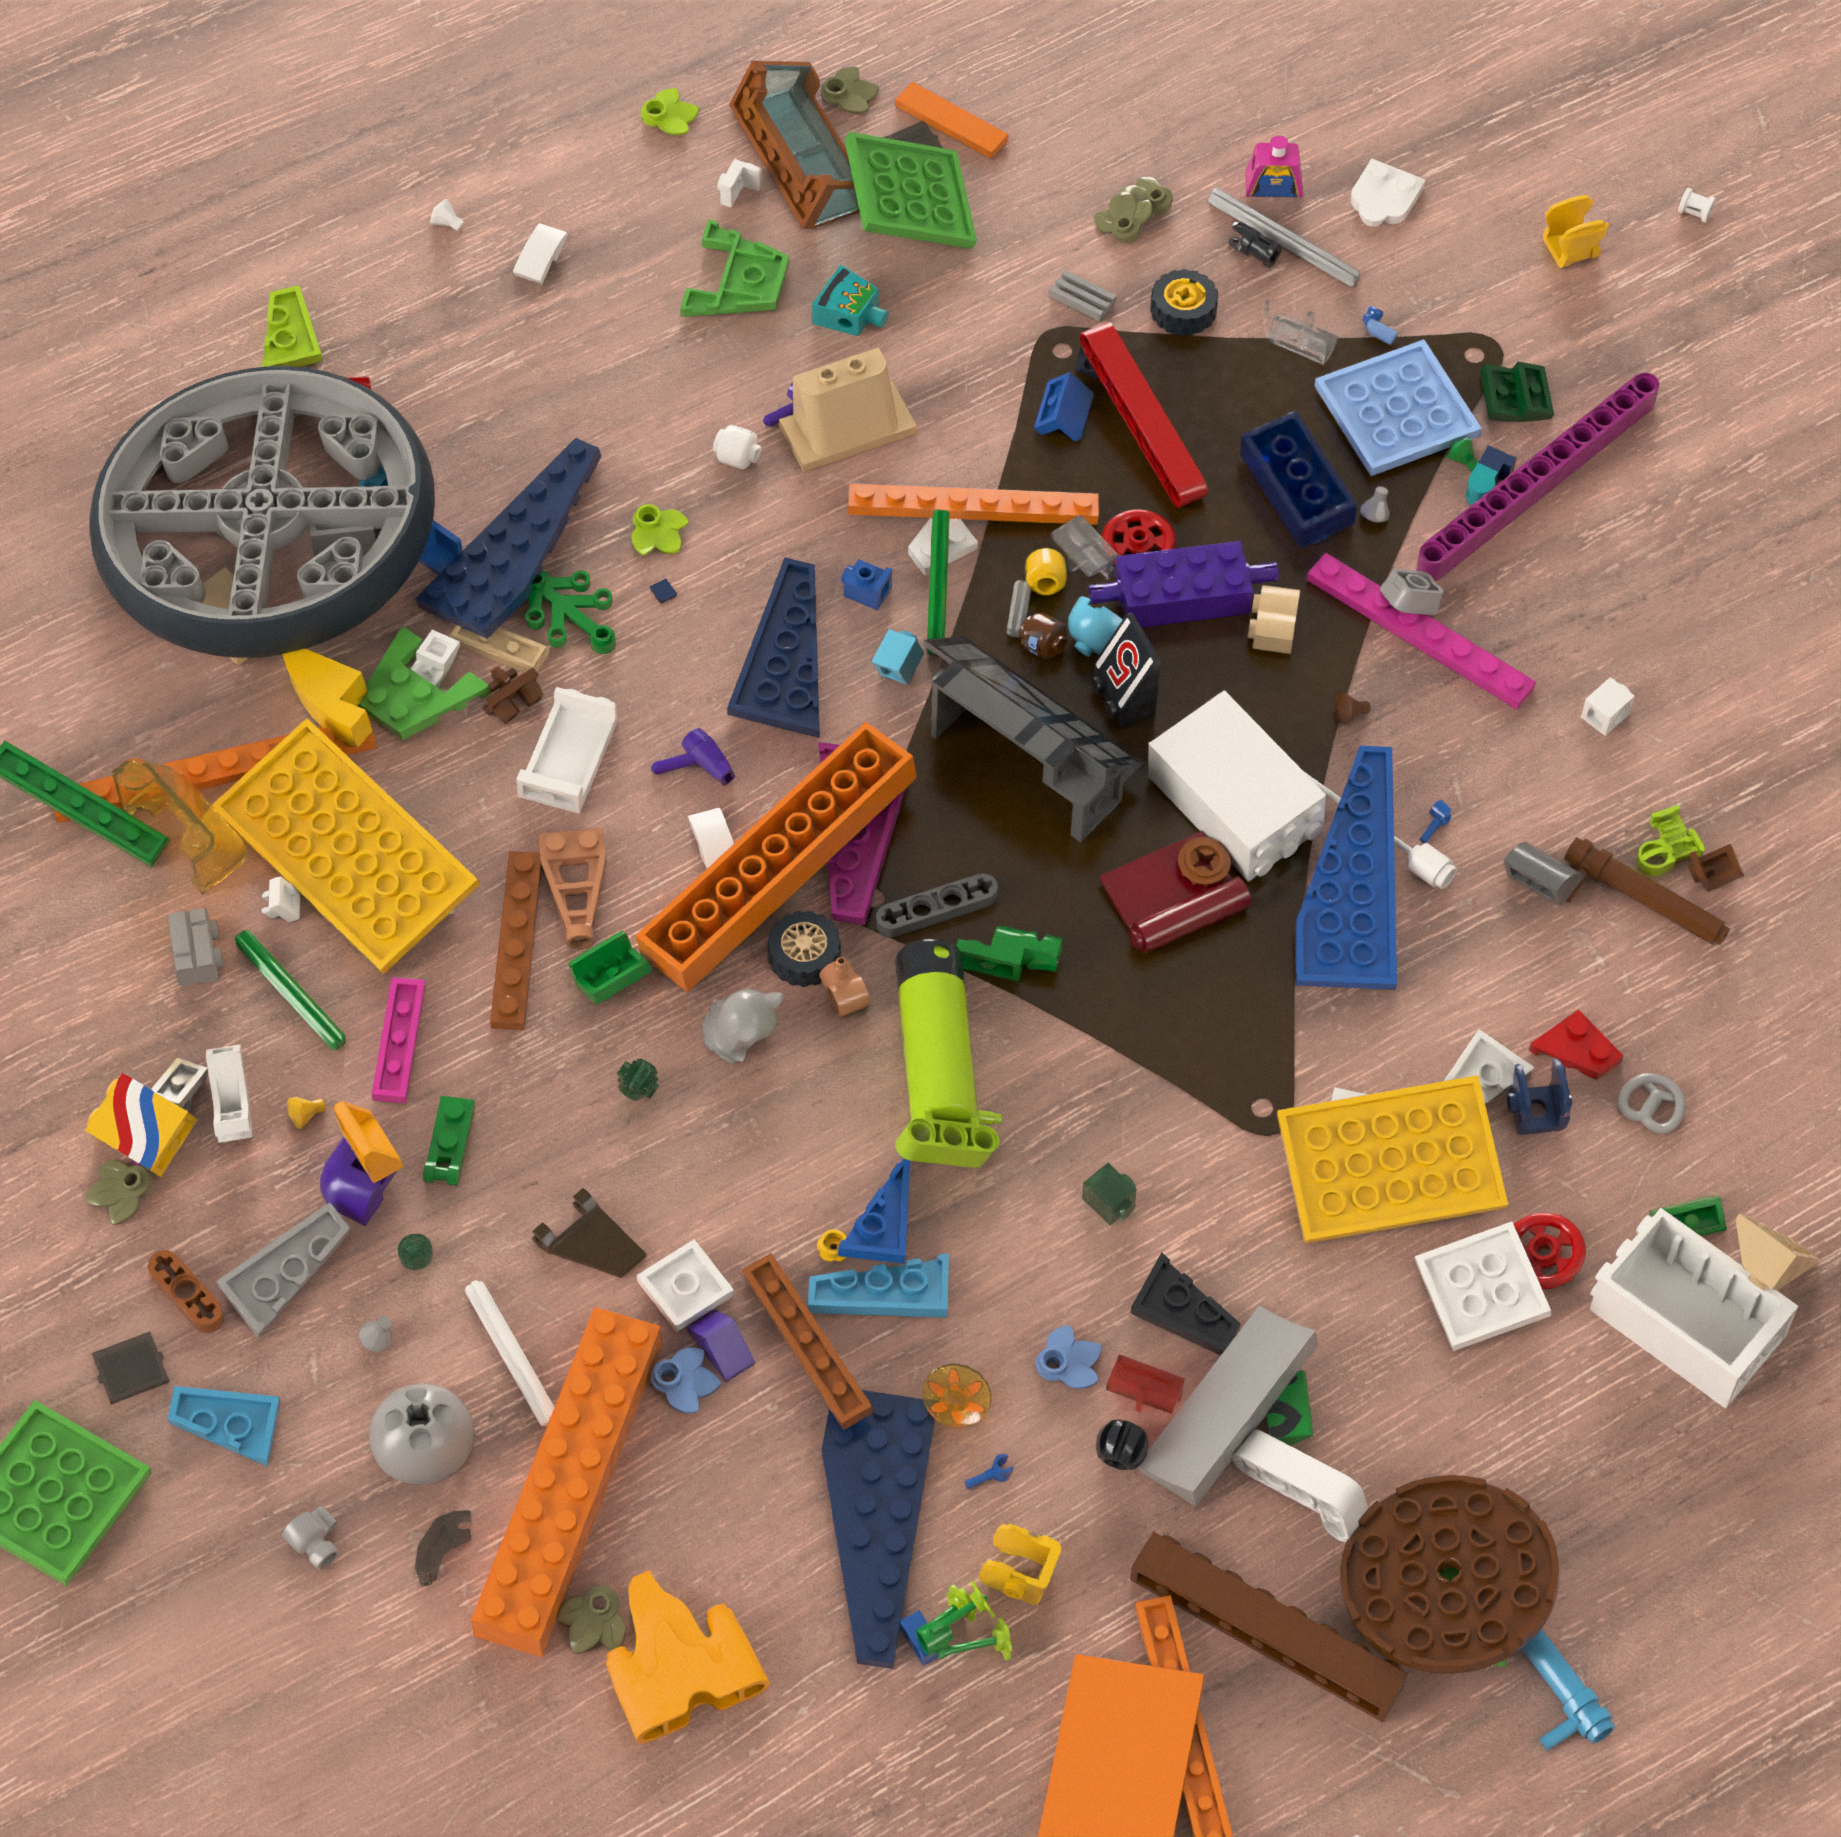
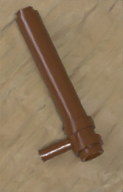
M1576 837L1568 848L1564 860L1570 863L1569 866L1582 873L1584 878L1566 899V902H1571L1585 879L1589 877L1596 882L1601 880L1712 945L1714 943L1721 945L1727 937L1730 928L1725 926V921L1614 859L1613 854L1604 848L1601 850L1595 848V843L1586 838L1581 840Z

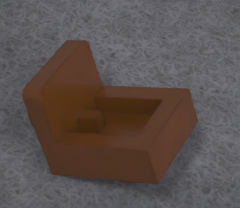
M1731 844L1701 857L1696 851L1689 853L1693 864L1688 865L1691 876L1695 883L1701 882L1708 892L1744 876Z

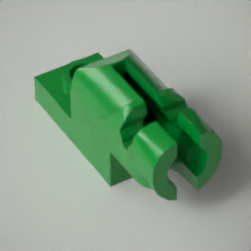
M997 926L991 946L984 945L977 940L967 941L958 939L956 946L962 955L963 969L1019 982L1024 965L1028 969L1056 972L1062 952L1063 938L1047 934L1044 939L1038 941L1037 932Z

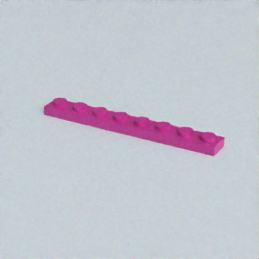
M1325 553L1308 572L1307 581L1516 710L1534 690L1536 681L1430 616L1405 613L1395 609L1380 591L1381 586L1329 554Z

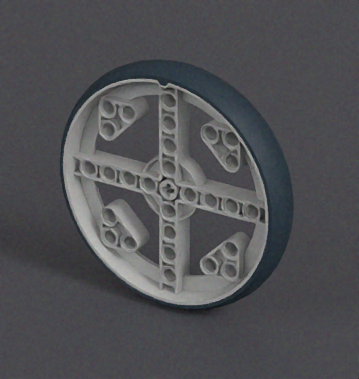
M265 366L224 373L200 381L168 397L140 418L118 442L99 474L93 493L89 520L93 558L103 582L121 608L136 622L156 636L183 648L215 656L256 658L282 655L283 653L322 644L344 634L376 613L397 593L418 564L428 541L435 509L434 478L428 456L412 426L396 408L369 388L330 372L304 367ZM295 414L321 418L318 429L324 450L357 479H370L378 473L381 463L389 486L303 488L300 482L287 472ZM258 415L250 470L234 476L222 489L145 491L149 481L162 464L167 478L171 482L184 483L190 480L227 452L229 445L223 423ZM310 525H316L317 530L353 526L382 529L377 540L365 556H363L361 545L357 539L343 537L335 541L298 570L297 578L304 599L267 608L275 550L293 542L303 530H310ZM222 532L225 538L238 548L229 609L201 603L206 593L199 571L168 542L157 540L149 543L145 547L142 557L136 533Z

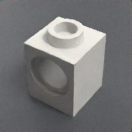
M1610 677L1585 699L1581 718L1606 736L1630 714L1635 696L1625 685L1617 683Z

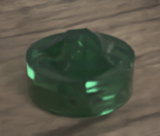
M422 1234L405 1236L398 1245V1256L401 1264L411 1270H419L429 1265L433 1258L430 1240Z

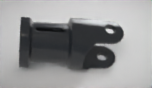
M1239 221L1234 222L1232 228L1242 235V239L1231 237L1229 245L1246 256L1252 255L1259 259L1267 268L1272 267L1281 254L1282 246L1277 242L1272 243L1263 238L1261 232Z

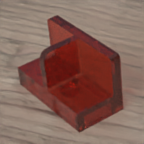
M1119 1354L1106 1384V1390L1135 1400V1411L1141 1413L1145 1404L1172 1414L1177 1401L1180 1402L1183 1396L1185 1378Z

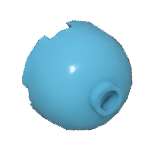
M1081 596L1069 614L1068 630L1071 637L1076 641L1074 647L1088 657H1090L1092 652L1099 655L1122 622V619L1104 606L1101 609L1089 606L1091 599Z

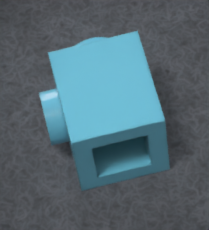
M889 629L871 662L880 676L908 685L924 655V651L918 643V638L912 633L904 630L899 633Z

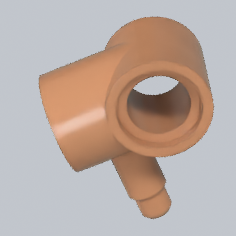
M844 957L837 958L836 961L828 964L821 970L819 977L826 989L830 1005L838 1018L870 1006V997L864 981L858 974H855L849 961Z

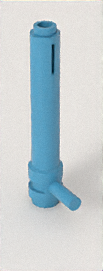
M1541 1629L1522 1648V1651L1564 1705L1563 1712L1569 1718L1539 1739L1541 1744L1549 1751L1576 1731L1584 1739L1588 1738L1592 1744L1603 1740L1615 1729V1725L1611 1721L1613 1716L1606 1707L1602 1708L1599 1705L1600 1699L1593 1689H1587L1544 1630Z

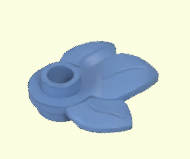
M1070 1325L1055 1329L1048 1336L1047 1348L1042 1350L1037 1356L1036 1370L1038 1374L1048 1381L1061 1380L1068 1387L1075 1389L1089 1388L1097 1384L1099 1378L1091 1368L1097 1362L1102 1346L1090 1341H1074V1333ZM1055 1362L1059 1365V1368L1051 1369L1047 1364Z
M681 1349L671 1360L660 1361L651 1371L652 1386L658 1392L666 1394L669 1405L675 1410L688 1414L697 1413L699 1410L698 1398L711 1395L721 1385V1381L714 1373L701 1366L704 1360L703 1349ZM665 1375H672L674 1380L665 1382L662 1378Z

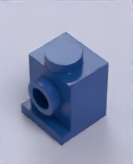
M860 559L857 560L854 566L847 565L841 578V582L844 583V597L878 610L892 588V569L886 567L884 570Z

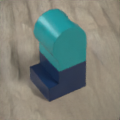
M1488 446L1469 477L1468 488L1465 494L1468 504L1473 505L1497 486L1500 480L1503 481L1512 474L1517 458Z

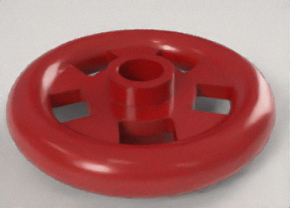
M1133 509L1119 513L1109 520L1102 532L1101 543L1107 558L1116 565V556L1124 555L1127 550L1132 554L1149 552L1153 546L1158 547L1161 551L1176 549V535L1171 524L1161 515L1148 510ZM1140 522L1141 526L1128 528L1127 523ZM1156 527L1162 535L1154 537L1150 529ZM1114 535H1124L1123 543H1115ZM1140 537L1143 538V540H1136L1135 538Z
M1540 1212L1525 1216L1514 1224L1519 1238L1527 1231L1535 1236L1527 1246L1522 1245L1529 1261L1533 1264L1532 1268L1542 1290L1563 1286L1579 1273L1585 1260L1586 1246L1580 1230L1573 1222L1555 1213ZM1550 1226L1559 1229L1558 1238L1544 1234L1546 1227ZM1561 1246H1572L1571 1258H1561ZM1541 1249L1551 1251L1547 1256H1540L1538 1254ZM1557 1266V1273L1543 1276L1542 1268Z

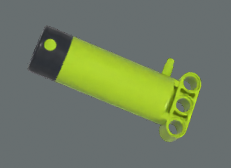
M941 939L915 941L904 946L897 953L895 959L911 1121L896 1139L895 1147L901 1157L910 1161L971 1168L981 1167L998 1148L1000 1141L994 1129L981 1124H1000L1002 1122V1115L992 1111L978 1110L962 955L959 948L948 941Z

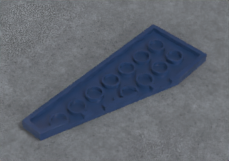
M575 438L415 598L418 607L488 639L529 597L532 591L531 584L535 577L540 576L543 570L542 563L547 553H552L569 520L568 513L572 505L576 506L580 499L579 491L584 482H589L602 457L599 447Z
M862 1390L871 1403L874 1413L843 1430L829 1409L822 1445V1460L857 1664L893 1669L936 1415L932 1414L929 1408L938 1401Z

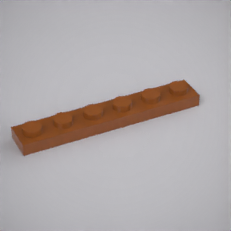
M509 851L490 1018L491 1029L525 1030L542 870L539 852Z
M772 1253L742 1269L745 1280L842 1429L845 1430L873 1414L874 1411L871 1403Z

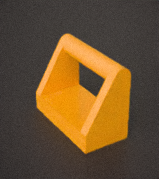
M344 1101L338 1102L333 1107L342 1134L373 1184L404 1167L400 1157L370 1110Z

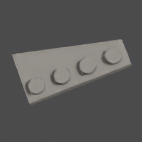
M329 1202L217 1280V1287L257 1338H259L350 1234V1227Z

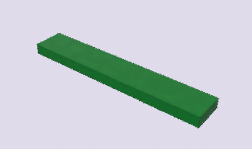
M4 740L1 744V779L149 867H153L170 843L169 837Z

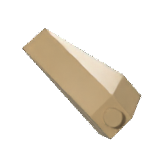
M1741 1213L1736 1217L1743 1269L1751 1274L1748 1280L1761 1290L1766 1291L1768 1287L1771 1290L1781 1289L1814 1267L1820 1260L1792 1238L1777 1230L1773 1231L1761 1222L1756 1225V1221L1752 1217Z

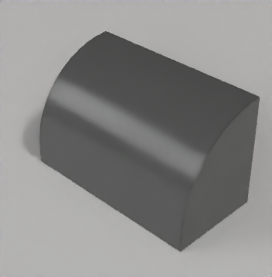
M1528 842L1517 845L1503 860L1509 877L1560 907L1584 878L1582 873Z

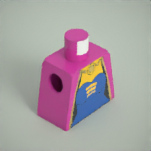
M1277 135L1271 138L1270 143L1259 142L1255 145L1245 172L1246 197L1303 198L1299 146L1296 143H1288L1284 136Z

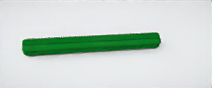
M939 509L934 510L932 515L927 639L945 638L950 513L947 510ZM927 648L928 654L937 655Z
M243 930L240 934L236 935L235 941L238 948L332 1050H338L346 1043L345 1034L249 930Z

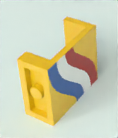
M121 1073L119 1078L113 1080L106 1092L107 1096L101 1106L90 1114L85 1131L141 1164L157 1176L162 1177L198 1119L126 1074Z

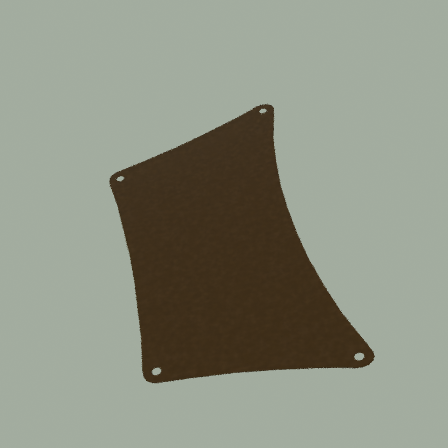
M1073 326L1052 328L1041 334L1034 345L1018 420L998 490L1098 494V525L989 520L975 569L951 637L965 636L1144 763L1123 783L1122 801L1082 842H1079L1071 836L1073 803L1043 782L1044 764L968 710H965L937 739L931 736L932 685L906 750L913 756L917 778L905 788L876 887L877 890L884 894L885 901L881 906L870 907L866 924L861 926L879 933L876 927V914L883 905L977 874L991 875L998 884L997 899L992 905L897 937H891V939L905 945L925 939H941L957 945L958 939L967 941L977 940L984 945L991 946L997 926L1037 932L1038 941L1044 939L1047 934L1063 938L1062 952L1056 972L1028 969L1024 965L1018 982L963 969V971L1020 997L1096 1038L1181 1088L1239 1128L1257 1135L1270 1136L1280 1133L1277 1111L1294 1108L1295 924L1303 904L1312 840L1307 839L1298 846L1295 853L1290 857H1282L1273 864L1269 872L1261 877L1257 875L1249 882L1230 864L1228 872L1232 879L1240 877L1249 890L1252 905L1247 909L1148 953L1134 948L1129 937L1130 931L1100 882L1099 876L1200 832L1148 777L1149 743L1224 690L1301 770L1322 785L1324 784L1332 745L1339 724L1334 713L1335 699L1340 693L1347 694L1353 671L1371 620L1307 581L1308 572L1327 553L1369 580L1382 586L1387 579L1409 526L1448 448L1370 476L1316 390L1315 379L1425 340L1472 412L1484 393L1480 369L1484 364L1501 366L1504 353L1500 344L1492 337L1472 332L1396 337L1394 343L1389 345L1376 337L1228 338L1116 330L1206 482L1208 489L1206 497L1177 508L1166 493L1101 380L1075 371L1081 346L1080 333L1092 328ZM1066 343L1072 348V353L1069 357L1058 358L1052 353V348L1055 344ZM1477 347L1483 351L1484 358L1478 363H1472L1465 358L1464 352L1468 348ZM1069 372L1094 394L1082 437L1078 441H1073L1060 428L1041 435L1034 429L1048 381ZM1377 487H1384L1388 490L1386 502L1390 514L1388 520L1384 522H1373L1360 513L1361 506L1374 496ZM1143 509L1152 511L1164 517L1173 527L1176 535V549L1241 541L1245 561L1249 566L1276 562L1279 572L1278 582L1251 584L1253 596L1250 614L1141 627L1161 660L1155 716L1124 728L1119 727L1115 718L1111 719L1108 716L1102 695L1096 694L1091 684L1094 662L1099 655L1092 652L1090 657L1078 651L1074 647L1076 641L1071 637L1067 625L1069 614L1079 597L1089 598L1088 586L1090 584L1097 585L1115 582L1116 565L1107 558L1101 543L1102 532L1109 520L1117 514L1128 510ZM1140 522L1127 523L1128 528L1141 526ZM1156 527L1150 529L1154 537L1162 535ZM1115 534L1114 542L1123 543L1124 535ZM1140 537L1135 538L1136 540H1143V538ZM1153 546V548L1149 552L1161 550L1158 547ZM1044 548L1054 549L1064 557L1067 573L1065 586L1059 592L1051 595H1040L1031 590L1027 617L1042 612L1062 622L1067 629L1066 638L1068 643L1065 650L1061 654H1057L1047 660L1024 649L1021 644V637H1010L1007 634L1014 584L1018 580L1026 581L1025 564L1027 558L1034 551ZM1127 550L1124 555H1129L1132 553ZM1262 585L1300 590L1291 654L1253 649L1254 639L1248 638L1250 619L1257 620L1258 613H1252L1254 594L1261 595ZM1118 601L1096 603L1094 605L1089 604L1093 608L1098 607L1100 609L1104 606L1122 620L1124 619L1121 605ZM943 659L939 670L946 669L950 664ZM982 886L978 887V891L988 894V890H984ZM966 890L967 900H971V896H968V891ZM948 895L943 899L944 903L948 906H956L962 901L957 895ZM917 905L912 910L918 916H926L931 912L930 908L926 905ZM903 911V915H906V920H908L907 911ZM891 916L885 918V921H889L891 925L896 924V920H892ZM1258 1098H1266L1272 1103L1273 1111L1266 1117H1258L1251 1110L1252 1102Z

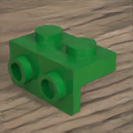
M619 931L568 964L577 988L596 1005L610 999L615 993L630 984L636 983L652 971L649 961L632 948L628 935L624 931Z

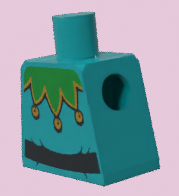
M842 265L837 268L812 303L813 324L854 336L860 335L868 323L883 328L889 316V311L879 307L878 288Z

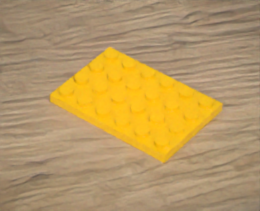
M1478 1075L1277 1111L1305 1244L1506 1209L1508 1207Z

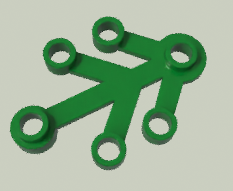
M542 570L540 576L534 578L531 584L532 591L528 597L529 610L525 614L526 625L530 629L537 630L545 624V615L543 610H541L542 599L544 598L552 605L551 628L548 630V642L552 647L560 648L567 643L564 616L590 636V645L594 652L608 654L616 646L615 633L611 628L605 625L598 626L577 609H609L613 604L610 590L601 588L596 590L593 595H560L555 591L562 589H574L577 592L587 591L591 585L590 575L583 570L574 572L571 577H550L547 572ZM580 579L585 580L584 583H577L576 581ZM602 597L607 598L606 601H599L598 599ZM532 617H539V618H540L539 620H536V621L531 620ZM555 635H561V636H562V637L559 638V639H554V638H553V636H555Z

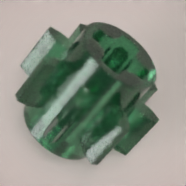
M644 1059L633 1060L631 1064L625 1061L616 1073L620 1076L617 1080L620 1083L618 1085L620 1092L634 1101H638L644 1096L651 1098L659 1087L656 1083L659 1080L656 1077L658 1074L656 1068Z

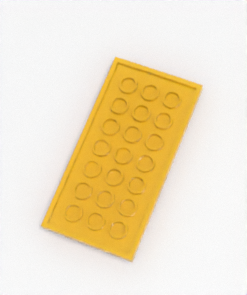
M308 718L211 805L213 810L286 881L291 883L383 975L480 885L478 879Z

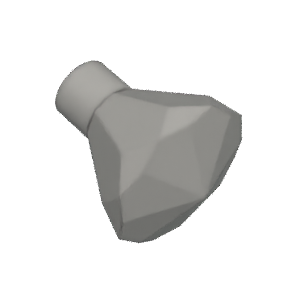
M1377 487L1374 496L1361 506L1360 513L1373 522L1388 520L1390 514L1386 502L1388 490L1384 487Z
M381 1316L377 1321H369L362 1325L359 1338L365 1348L374 1352H380L389 1348L392 1334L390 1329L391 1320L388 1317Z

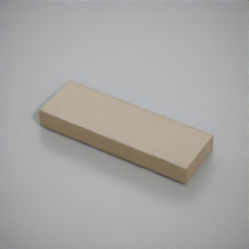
M458 625L455 626L449 636L460 641L461 648L523 673L532 667L538 672L549 654L548 646L500 627L488 639Z

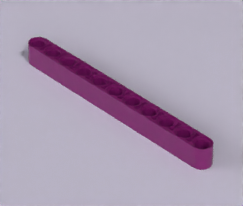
M1646 372L1635 375L1423 543L1420 547L1416 571L1430 574L1434 581L1444 577L1649 413L1655 406L1660 385L1658 378Z

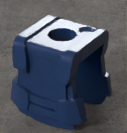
M1553 1059L1552 1077L1549 1086L1528 1088L1523 1067L1520 1064L1515 1065L1513 1086L1509 1088V1093H1507V1106L1509 1113H1514L1519 1135L1561 1131L1567 1127L1570 1120L1572 1096L1570 1095L1566 1079L1565 1067L1558 1059ZM1531 1104H1541L1545 1108L1546 1113L1539 1117L1531 1115Z

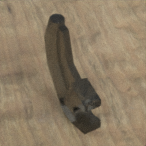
M471 1510L452 1511L436 1518L417 1546L414 1567L422 1586H430L432 1581L437 1579L443 1555L452 1548H456L471 1540V1529L458 1528V1525L462 1522H472Z

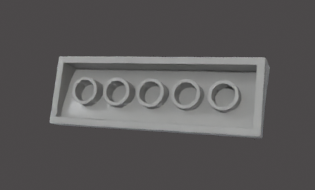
M1259 1306L1150 1447L1143 1463L1138 1466V1471L1196 1507L1231 1462L1234 1453L1252 1431L1256 1429L1297 1371L1303 1367L1318 1347L1316 1330L1290 1322Z

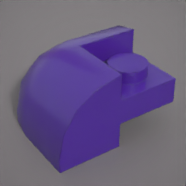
M343 1136L325 1162L320 1177V1191L326 1200V1204L330 1202L338 1213L366 1226L384 1200L382 1193L396 1172L373 1184Z

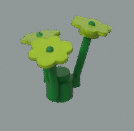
M974 1581L970 1582L975 1590L971 1594H968L962 1588L958 1589L955 1585H951L946 1594L949 1608L916 1630L917 1639L924 1652L928 1656L937 1653L940 1660L954 1653L994 1645L996 1651L1003 1653L1006 1661L1011 1659L1012 1644L1007 1624H1004L1003 1618L997 1619L995 1629L992 1630V1637L949 1646V1642L954 1640L949 1625L963 1616L968 1621L973 1622L976 1620L975 1613L978 1609L980 1613L987 1610L992 1618L996 1617L987 1603V1595L981 1594Z

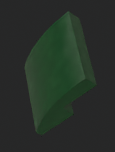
M1518 361L1513 368L1484 364L1480 369L1489 420L1530 422L1551 419L1554 416L1545 366Z

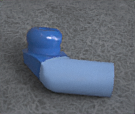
M1370 306L1362 319L1367 331L1379 340L1392 345L1398 332L1380 322L1383 316L1382 310Z

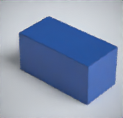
M918 1610L900 1620V1630L924 1666L938 1658V1655L935 1653L928 1656L917 1639L916 1630L928 1623L921 1611Z

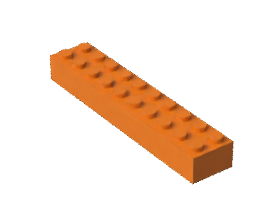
M864 722L635 935L640 954L688 993L917 778L913 756L868 722Z
M598 1307L593 1308L471 1618L474 1637L543 1657L557 1620V1614L568 1592L661 1349V1326Z

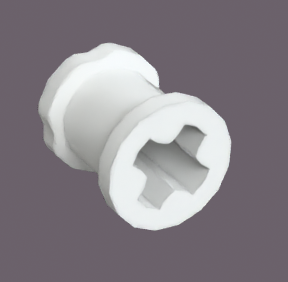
M1688 187L1681 199L1678 213H1689L1701 218L1702 222L1707 223L1713 211L1716 198L1713 196L1707 198L1693 193V190Z

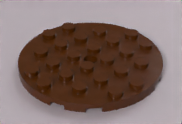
M1441 1475L1423 1478L1402 1485L1395 1489L1396 1493L1380 1503L1376 1501L1366 1510L1358 1520L1359 1526L1351 1535L1350 1540L1347 1539L1341 1559L1340 1581L1344 1602L1353 1624L1370 1645L1389 1659L1401 1665L1430 1673L1454 1674L1476 1671L1502 1662L1517 1653L1538 1634L1546 1623L1554 1607L1560 1578L1557 1550L1552 1534L1544 1520L1541 1521L1539 1516L1530 1508V1504L1508 1488L1503 1490L1486 1484V1480L1482 1478L1462 1475ZM1448 1567H1454L1459 1571V1574L1452 1578L1451 1582L1440 1576L1441 1571Z

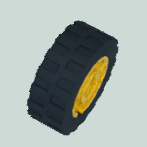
M1187 269L1170 271V273L1163 274L1159 280H1156L1154 288H1152L1150 306L1152 318L1160 328H1164L1169 333L1172 332L1181 336L1182 334L1189 336L1194 333H1201L1205 328H1209L1212 321L1216 318L1218 290L1215 288V283L1208 279V276L1202 275L1198 271H1188Z

